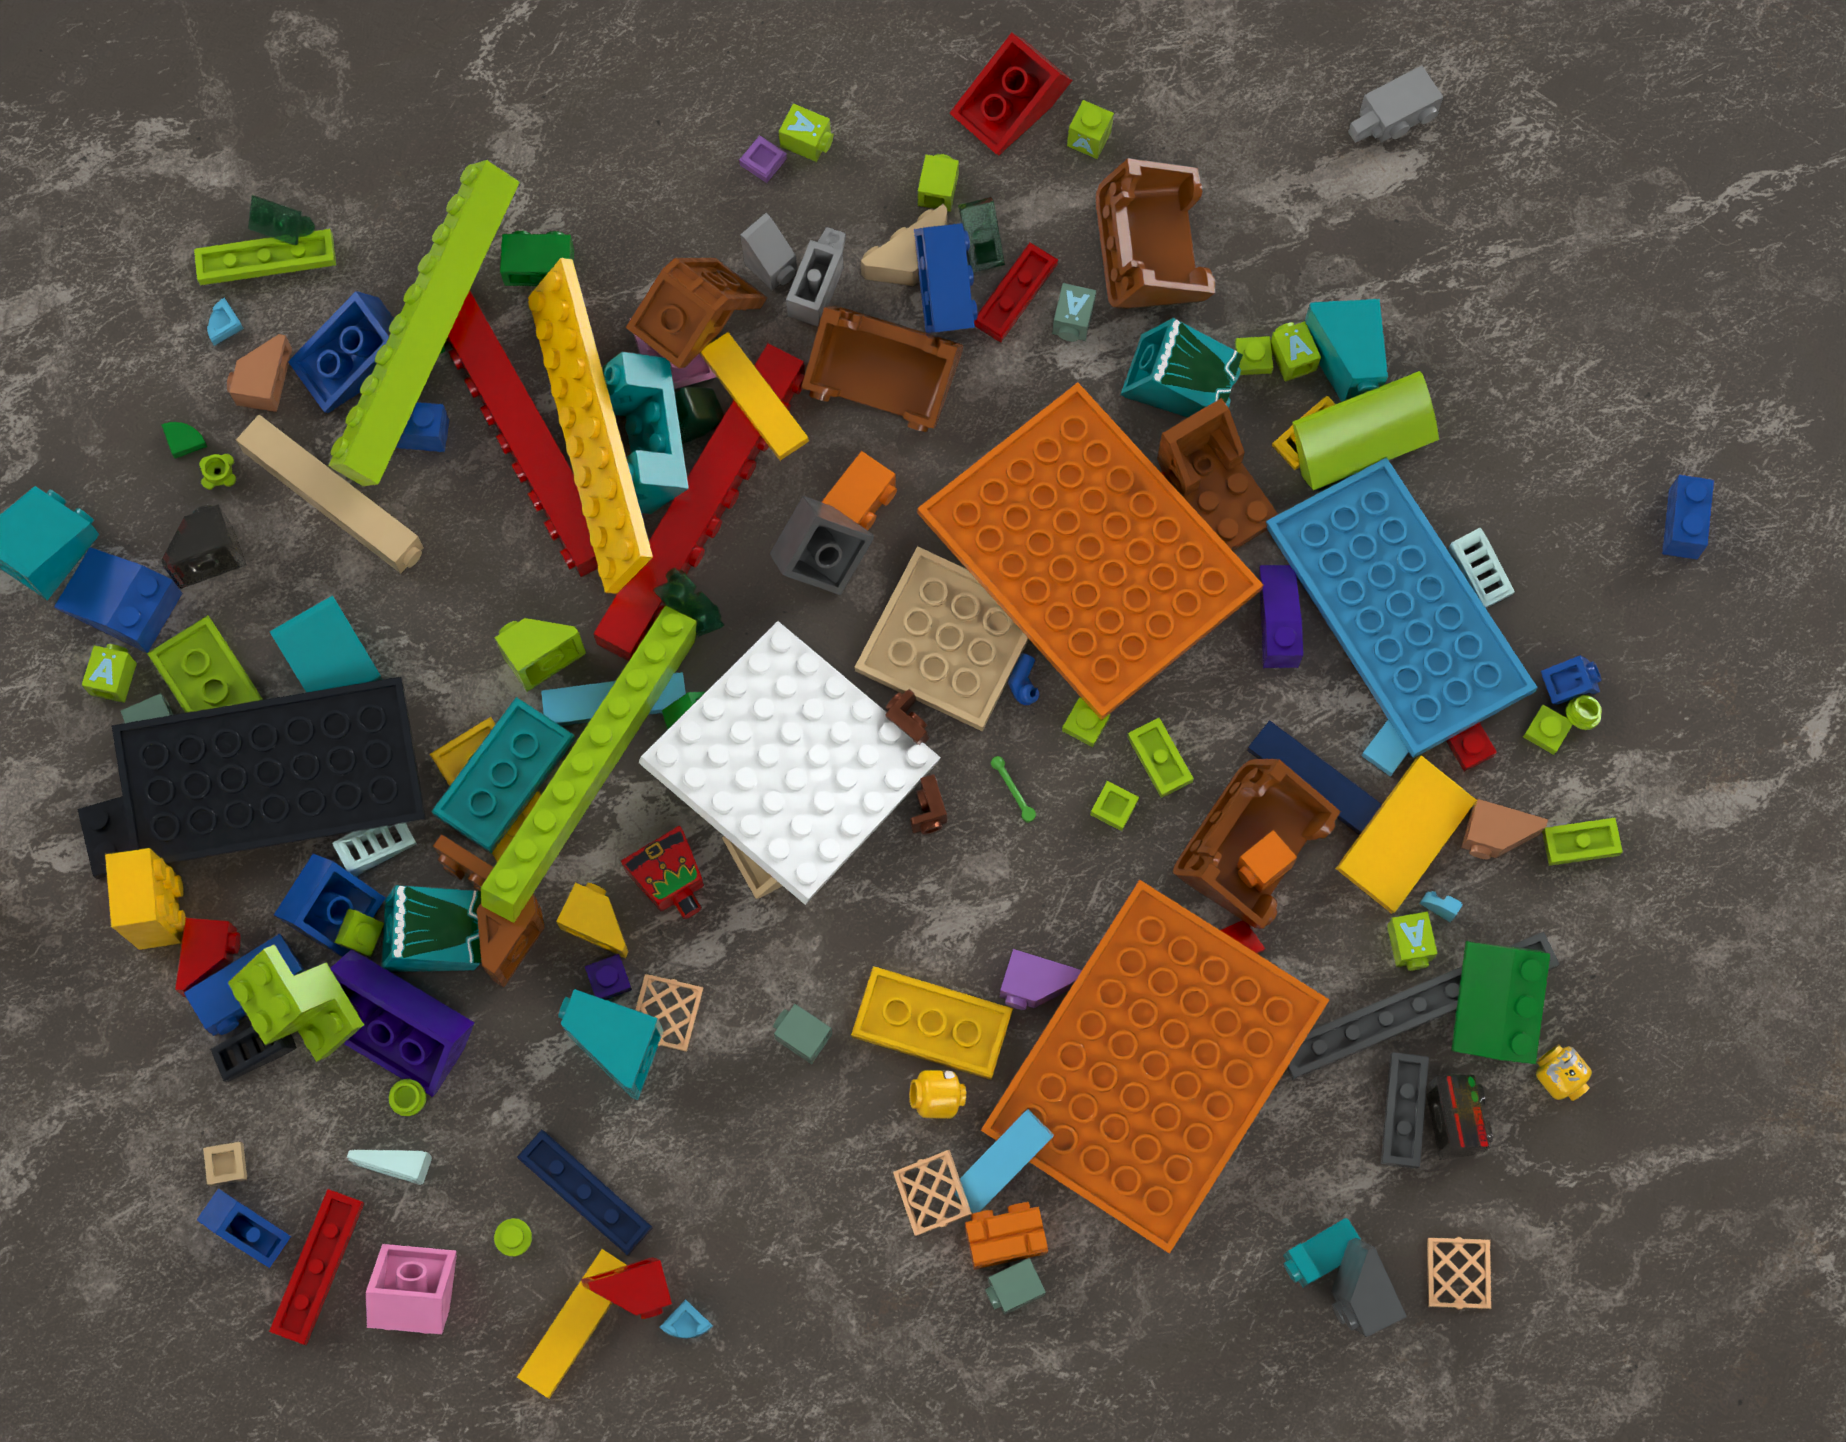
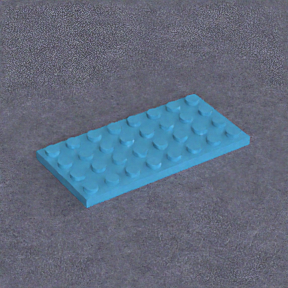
M1387 457L1266 521L1267 530L1291 568L1295 571L1298 579L1412 758L1423 754L1536 691V684Z

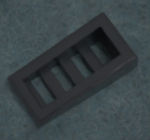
M250 1026L210 1050L223 1081L229 1082L295 1050L297 1047L292 1035L290 1034L267 1045L261 1039L265 1049L261 1052L256 1040L260 1036L253 1026ZM244 1043L250 1053V1059H247L242 1044ZM231 1049L239 1064L236 1067L233 1066L227 1052Z

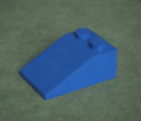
M355 291L288 361L325 413L331 412L360 393L362 383L372 374L377 364L375 356L378 350L387 343L391 334L389 327L394 317L379 297Z
M90 547L54 607L83 623L148 653L183 593L172 579L138 563Z

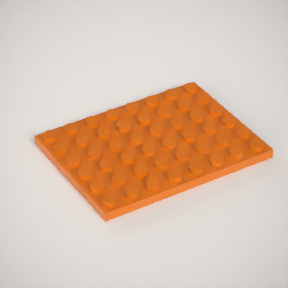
M1078 382L917 508V514L1101 721L1258 594L1264 586Z
M1139 880L981 1131L997 1141L1029 1109L1054 1134L1053 1138L1029 1162L1170 1254L1328 1004L1329 999Z

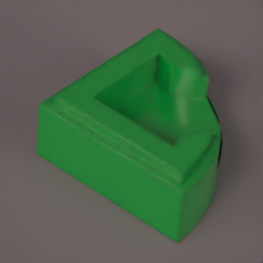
M181 422L161 424L175 459L208 447L202 435L188 424Z

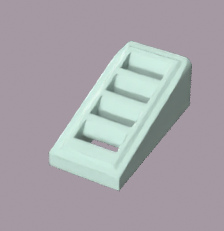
M1481 528L1450 544L1448 552L1485 608L1514 594L1515 591ZM1475 545L1477 550L1466 555L1464 550ZM1483 558L1484 563L1472 568L1470 563ZM1488 570L1493 574L1481 581L1477 578V576ZM1498 582L1499 588L1488 594L1485 593L1484 588Z
M406 823L352 832L332 842L346 870L357 877L417 844ZM395 826L402 841L395 843L388 829ZM379 833L383 834L388 844V847L384 849L381 848L376 838V835ZM369 840L375 853L368 855L363 842ZM356 847L361 859L355 861L349 849Z
M349 1150L347 1155L348 1160L355 1166L418 1185L424 1183L432 1160V1156L428 1152Z

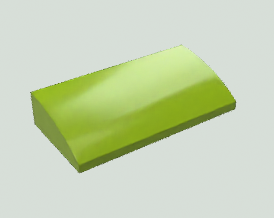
M1421 371L1292 422L1301 476L1313 491L1356 474L1386 457L1388 460H1391L1439 440L1432 401Z

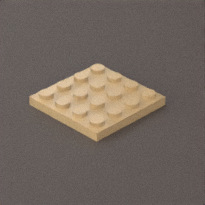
M917 546L855 665V672L902 694L910 689L915 693L917 701L983 731L1029 638L967 569Z

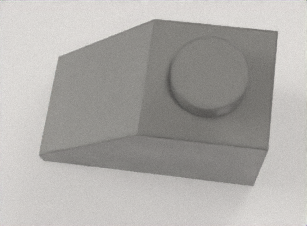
M765 213L741 234L744 264L773 291L778 285L787 284L795 276L797 262L792 248L772 218Z

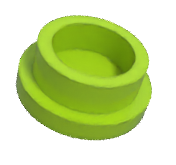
M1582 695L1573 698L1566 707L1567 718L1579 729L1591 730L1601 720V706L1591 696Z
M412 1079L398 1081L389 1092V1104L392 1110L401 1116L416 1115L423 1109L426 1103L425 1089L419 1082Z
M515 1218L507 1219L497 1227L494 1234V1242L497 1249L504 1255L510 1257L519 1256L529 1249L532 1242V1232L524 1221Z

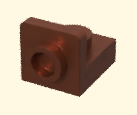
M908 689L904 694L897 693L886 706L888 712L885 715L888 720L910 736L917 745H920L922 742L925 744L929 739L928 733L925 730L927 724L912 711L909 715L906 714L907 710L916 701L915 693Z
M934 774L920 778L922 789L916 791L922 812L927 810L929 812L910 818L913 833L921 831L923 835L931 834L941 830L942 824L948 823L947 813Z

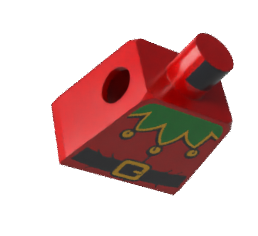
M680 825L621 860L627 875L660 911L675 905L682 918L687 919L702 909L693 893L704 886L703 879Z

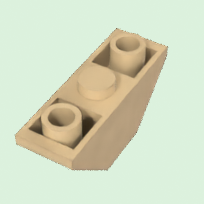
M942 204L935 210L932 208L926 210L920 215L917 222L909 228H900L891 236L890 241L881 247L874 246L869 249L861 260V275L864 279L914 286L920 282L914 229L947 225V208L945 205Z

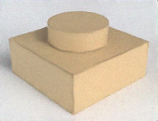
M242 1142L203 1148L208 1186L247 1181L244 1144Z

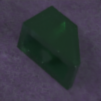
M683 387L675 394L682 444L705 436L724 417L713 388Z

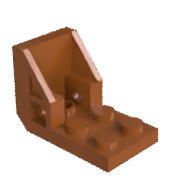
M674 258L661 270L626 328L679 369L685 368L721 332L734 310L761 309L768 297L716 258Z
M1220 398L1163 432L1157 460L1162 472H1165L1166 479L1230 549L1234 551L1267 531L1266 521L1277 516L1278 513L1243 465L1242 461L1245 452L1230 409L1223 399Z
M441 834L433 847L440 856L438 861L444 865L443 869L460 881L465 876L474 884L473 888L476 891H481L483 883L494 867ZM532 894L514 923L482 907V903L477 908L482 966L490 978L502 987L506 986L545 928L542 909L534 894Z

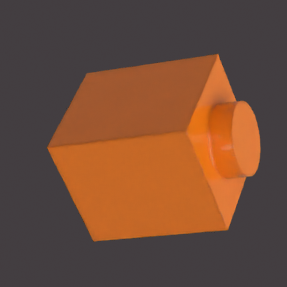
M1273 830L1240 856L1237 864L1239 868L1238 875L1249 888L1254 886L1261 893L1294 866L1297 856Z

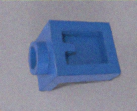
M1581 655L1541 671L1552 704L1559 705L1587 693L1594 695L1600 692L1597 683L1602 681L1595 662L1589 663V660Z

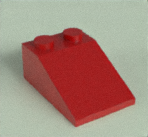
M1011 32L949 114L999 156L1052 108L1073 80L1025 39Z

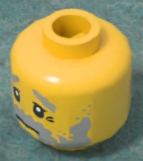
M1557 1045L1537 1060L1536 1063L1539 1067L1536 1070V1076L1555 1100L1569 1097L1571 1101H1574L1589 1090L1586 1082L1590 1079L1592 1071L1573 1047L1562 1048L1560 1045Z

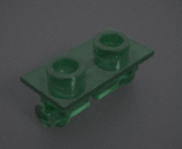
M255 195L251 197L248 229L292 245H298V238L312 234L315 230V224L310 217L301 216L302 211Z
M672 568L665 576L668 582L653 589L668 607L697 621L696 635L698 637L724 627L725 624L720 620L722 617L719 613L720 608L714 605L702 591L694 593L697 586L686 576L683 570Z

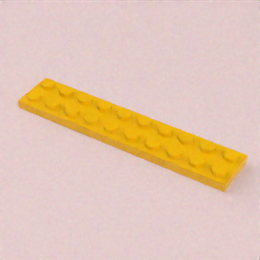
M560 258L534 291L531 292L528 297V305L532 311L536 336L540 342L544 366L547 369L551 384V393L555 399L559 415V424L562 427L566 441V450L572 464L574 481L578 487L582 512L589 529L590 543L595 552L598 573L602 579L605 593L617 594L653 558L574 263L572 259Z

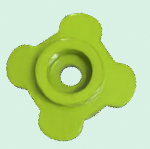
M213 454L201 459L199 466L204 475L201 484L205 489L211 490L219 485L231 487L235 484L236 476L232 472L234 458L230 454ZM220 469V474H215V470Z

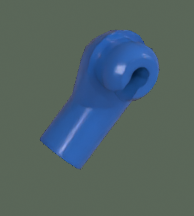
M1021 653L1008 679V686L1017 702L1023 705H1030L1039 698L1038 688H1034L1029 679L1035 659Z

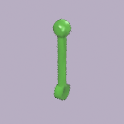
M1000 756L992 758L991 766L999 771L1021 808L1022 820L1028 823L1032 822L1036 817V812L1033 808L1026 805L1004 767V759Z

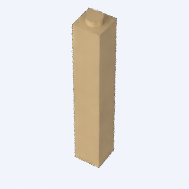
M258 415L236 439L244 454L400 574L407 567L411 568L420 559L422 555L421 550L424 547L415 533L261 415Z

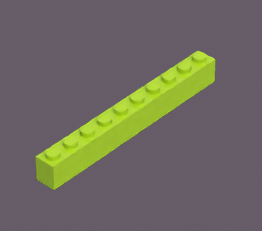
M488 160L470 164L463 171L460 177V182L462 183L460 189L448 202L446 207L448 214L443 224L437 227L432 236L433 246L430 252L420 261L418 265L420 273L415 283L407 289L403 301L405 305L401 313L390 324L389 332L391 334L387 343L378 350L375 356L377 364L372 374L361 385L360 393L362 395L360 400L349 411L345 421L347 427L343 435L332 446L331 455L333 456L328 466L361 486L379 484L520 183Z
M665 605L481 887L482 907L513 923L516 921L661 696L671 677L695 643L696 620Z

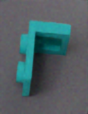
M1344 1218L1306 1242L1300 1243L1288 1250L1283 1255L1286 1260L1283 1265L1293 1282L1299 1281L1302 1288L1339 1267L1349 1240L1355 1237L1360 1240L1361 1238L1349 1219Z

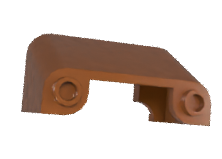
M1127 158L1099 184L1096 192V210L1107 296L1112 307L1129 309L1203 302L1215 294V278L1211 270L1206 267L1196 268L1188 210L1202 196V184L1200 183L1198 168Z
M839 306L824 307L801 388L810 390L809 396L821 401L829 402L830 396L842 397L901 415L909 421V428L928 432V428L934 429L937 426L964 345Z
M1280 759L1249 760L1235 773L1176 861L1173 874L1250 926L1264 929L1277 915V900L1271 894L1284 875L1263 892L1259 893L1254 886L1249 888L1239 877L1237 864L1240 856L1273 830L1297 856L1307 840L1326 838L1335 827L1334 821L1341 811Z

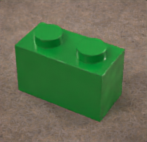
M514 231L512 234H502L500 273L504 286H538L560 258L572 259L574 263V245L571 235H566L559 231H550L546 234Z

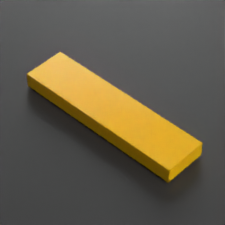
M729 332L707 345L700 352L701 357L780 461L809 442L808 436Z
M601 1249L582 1279L625 1266L626 1264ZM580 1281L517 1378L550 1399L612 1305V1302L583 1287L582 1281Z

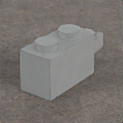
M1421 65L1365 94L1360 108V118L1351 122L1348 133L1355 143L1371 135L1375 139L1378 138L1380 142L1391 137L1398 139L1406 134L1410 127L1420 122L1421 124H1426L1432 121L1439 114L1438 111L1443 95Z
M826 227L818 242L810 240L786 298L788 317L819 327L823 309L829 306L844 269L843 250L846 241L845 233Z

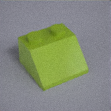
M524 618L519 622L512 621L506 624L499 631V635L494 637L504 660L526 692L586 654L581 637L575 626Z

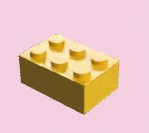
M150 848L106 854L111 927L139 950L181 944L186 918L184 911L179 910L178 897L183 896L181 876L176 875L172 867H169L163 858H160Z

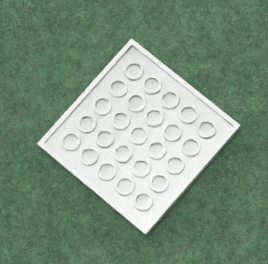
M777 621L641 756L639 764L806 905L920 783V778L925 777L934 768L941 757L923 742L917 745L910 736L886 718L885 714L887 712Z

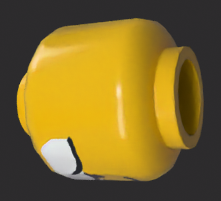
M924 1070L918 1075L917 1079L911 1081L910 1105L923 1118H953L957 1114L959 1106L965 1105V1084L959 1083V1079L953 1071Z

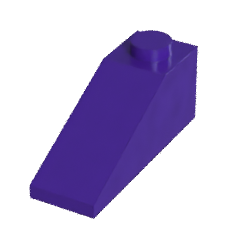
M1260 565L1259 580L1264 585L1260 591L1263 668H1298L1303 657V635L1296 573L1290 565Z

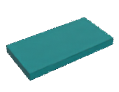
M516 697L433 808L432 814L492 854L576 739L575 735Z

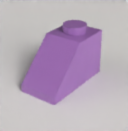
M1013 949L999 997L1006 999V1005L1016 1009L1026 1010L1027 1006L1036 1008L1069 991L1082 970Z

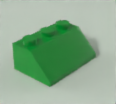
M1466 941L1451 1050L1504 1061L1536 1064L1550 953Z

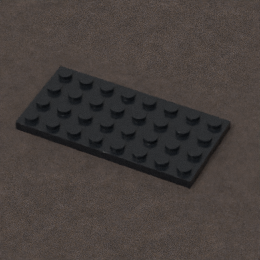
M402 677L111 725L131 851L150 848L160 858H163L166 864L426 820Z

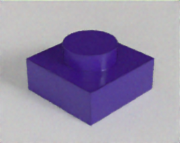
M619 954L585 966L596 997L607 1000L632 990Z

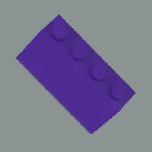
M351 949L330 969L364 1023V1026L343 1044L401 1079H412L419 1082L425 1089L426 1094L433 1097L464 1051L475 1022Z

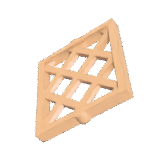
M645 974L635 1010L639 1012L641 1010L642 1013L649 1015L645 1007L657 1001L663 1012L655 1017L659 1020L666 1017L671 1025V1028L663 1032L658 1047L665 1046L687 1052L703 987L678 982L676 979L670 980ZM654 981L667 983L669 988L657 994L651 983ZM648 986L654 997L643 1003ZM679 987L692 989L693 994L682 1000L676 989ZM672 992L678 1003L666 1009L660 998ZM695 999L692 1014H690L685 1004ZM681 1007L687 1018L675 1024L670 1013ZM689 1023L684 1039L679 1028ZM675 1032L680 1043L677 1045L668 1043L663 1038Z
M950 1150L926 1159H919L917 1163L893 1172L915 1236L938 1227H946L949 1223L972 1214ZM937 1159L943 1160L939 1172L928 1168V1164ZM947 1165L953 1179L943 1175ZM915 1168L920 1169L915 1181L904 1177L907 1171ZM925 1172L936 1177L931 1189L920 1184ZM941 1180L952 1185L947 1197L936 1192ZM904 1182L913 1186L909 1197ZM918 1189L929 1194L924 1206L913 1201ZM956 1190L958 1192L961 1204L952 1200ZM933 1197L945 1202L940 1214L929 1209ZM949 1205L960 1209L958 1215L951 1218L945 1217ZM912 1207L921 1211L918 1220H916ZM926 1214L937 1218L935 1224L928 1227L921 1226Z
M1461 1237L1455 1239L1427 1238L1428 1307H1448L1458 1310L1462 1308L1491 1309L1490 1240L1462 1239ZM1439 1243H1452L1455 1247L1445 1256L1436 1245ZM1465 1244H1478L1481 1249L1471 1256L1463 1246ZM1458 1250L1468 1260L1460 1269L1449 1260ZM1433 1251L1442 1259L1434 1268ZM1483 1253L1485 1270L1476 1261ZM1445 1263L1455 1272L1447 1282L1437 1273ZM1471 1264L1481 1273L1473 1283L1463 1274ZM1433 1277L1442 1285L1435 1294ZM1458 1277L1468 1286L1460 1296L1450 1287ZM1484 1278L1485 1296L1476 1287ZM1447 1290L1454 1297L1455 1301L1453 1303H1440L1437 1298ZM1473 1291L1482 1301L1479 1304H1467L1463 1299Z

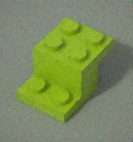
M275 944L264 948L228 982L234 997L241 1004L254 1030L259 1034L265 1045L298 1031L316 1062L327 1058L364 1026V1023L327 963L293 976Z

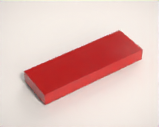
M1029 242L978 312L977 320H974L975 327L1001 343L1058 265V259Z

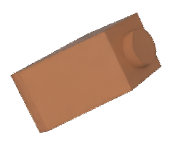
M278 334L237 360L235 371L230 372L227 379V391L230 393L236 406L277 412L289 365L288 361L292 352V347L286 335Z
M1477 799L1471 808L1461 848L1470 850L1469 854L1476 858H1497L1539 836L1546 828L1548 819Z

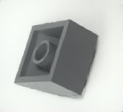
M803 496L771 550L770 556L782 575L841 595L875 537L833 506Z
M1356 1237L1349 1240L1331 1291L1336 1300L1332 1304V1308L1342 1325L1346 1323L1351 1331L1356 1330L1365 1337H1368L1407 1316L1376 1248Z

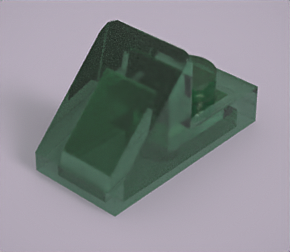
M992 197L958 205L961 223H963V228L969 235L970 248L969 251H966L973 273L1005 265L995 204Z

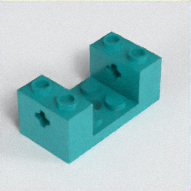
M621 352L605 364L602 370L614 415L626 417L625 429L628 434L631 452L626 459L641 513L652 514L689 489L670 361L663 357Z

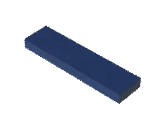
M1270 720L1247 749L1257 759H1280L1341 812L1337 818L1359 835L1382 805Z
M541 1130L517 1156L524 1165L627 1256L653 1229L649 1223L545 1131Z

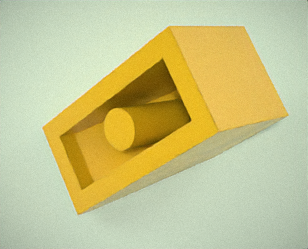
M575 882L556 921L559 928L616 955L619 954L626 959L628 949L609 897L605 896L607 891L587 882L586 886Z

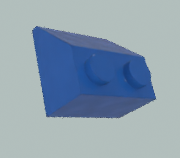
M312 854L274 913V916L309 939L343 957L350 950L334 942L347 910H357L373 918L386 897L334 861Z

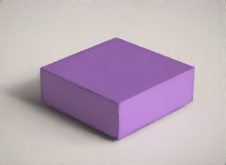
M759 135L740 158L739 163L740 166L767 183L785 162L787 153Z

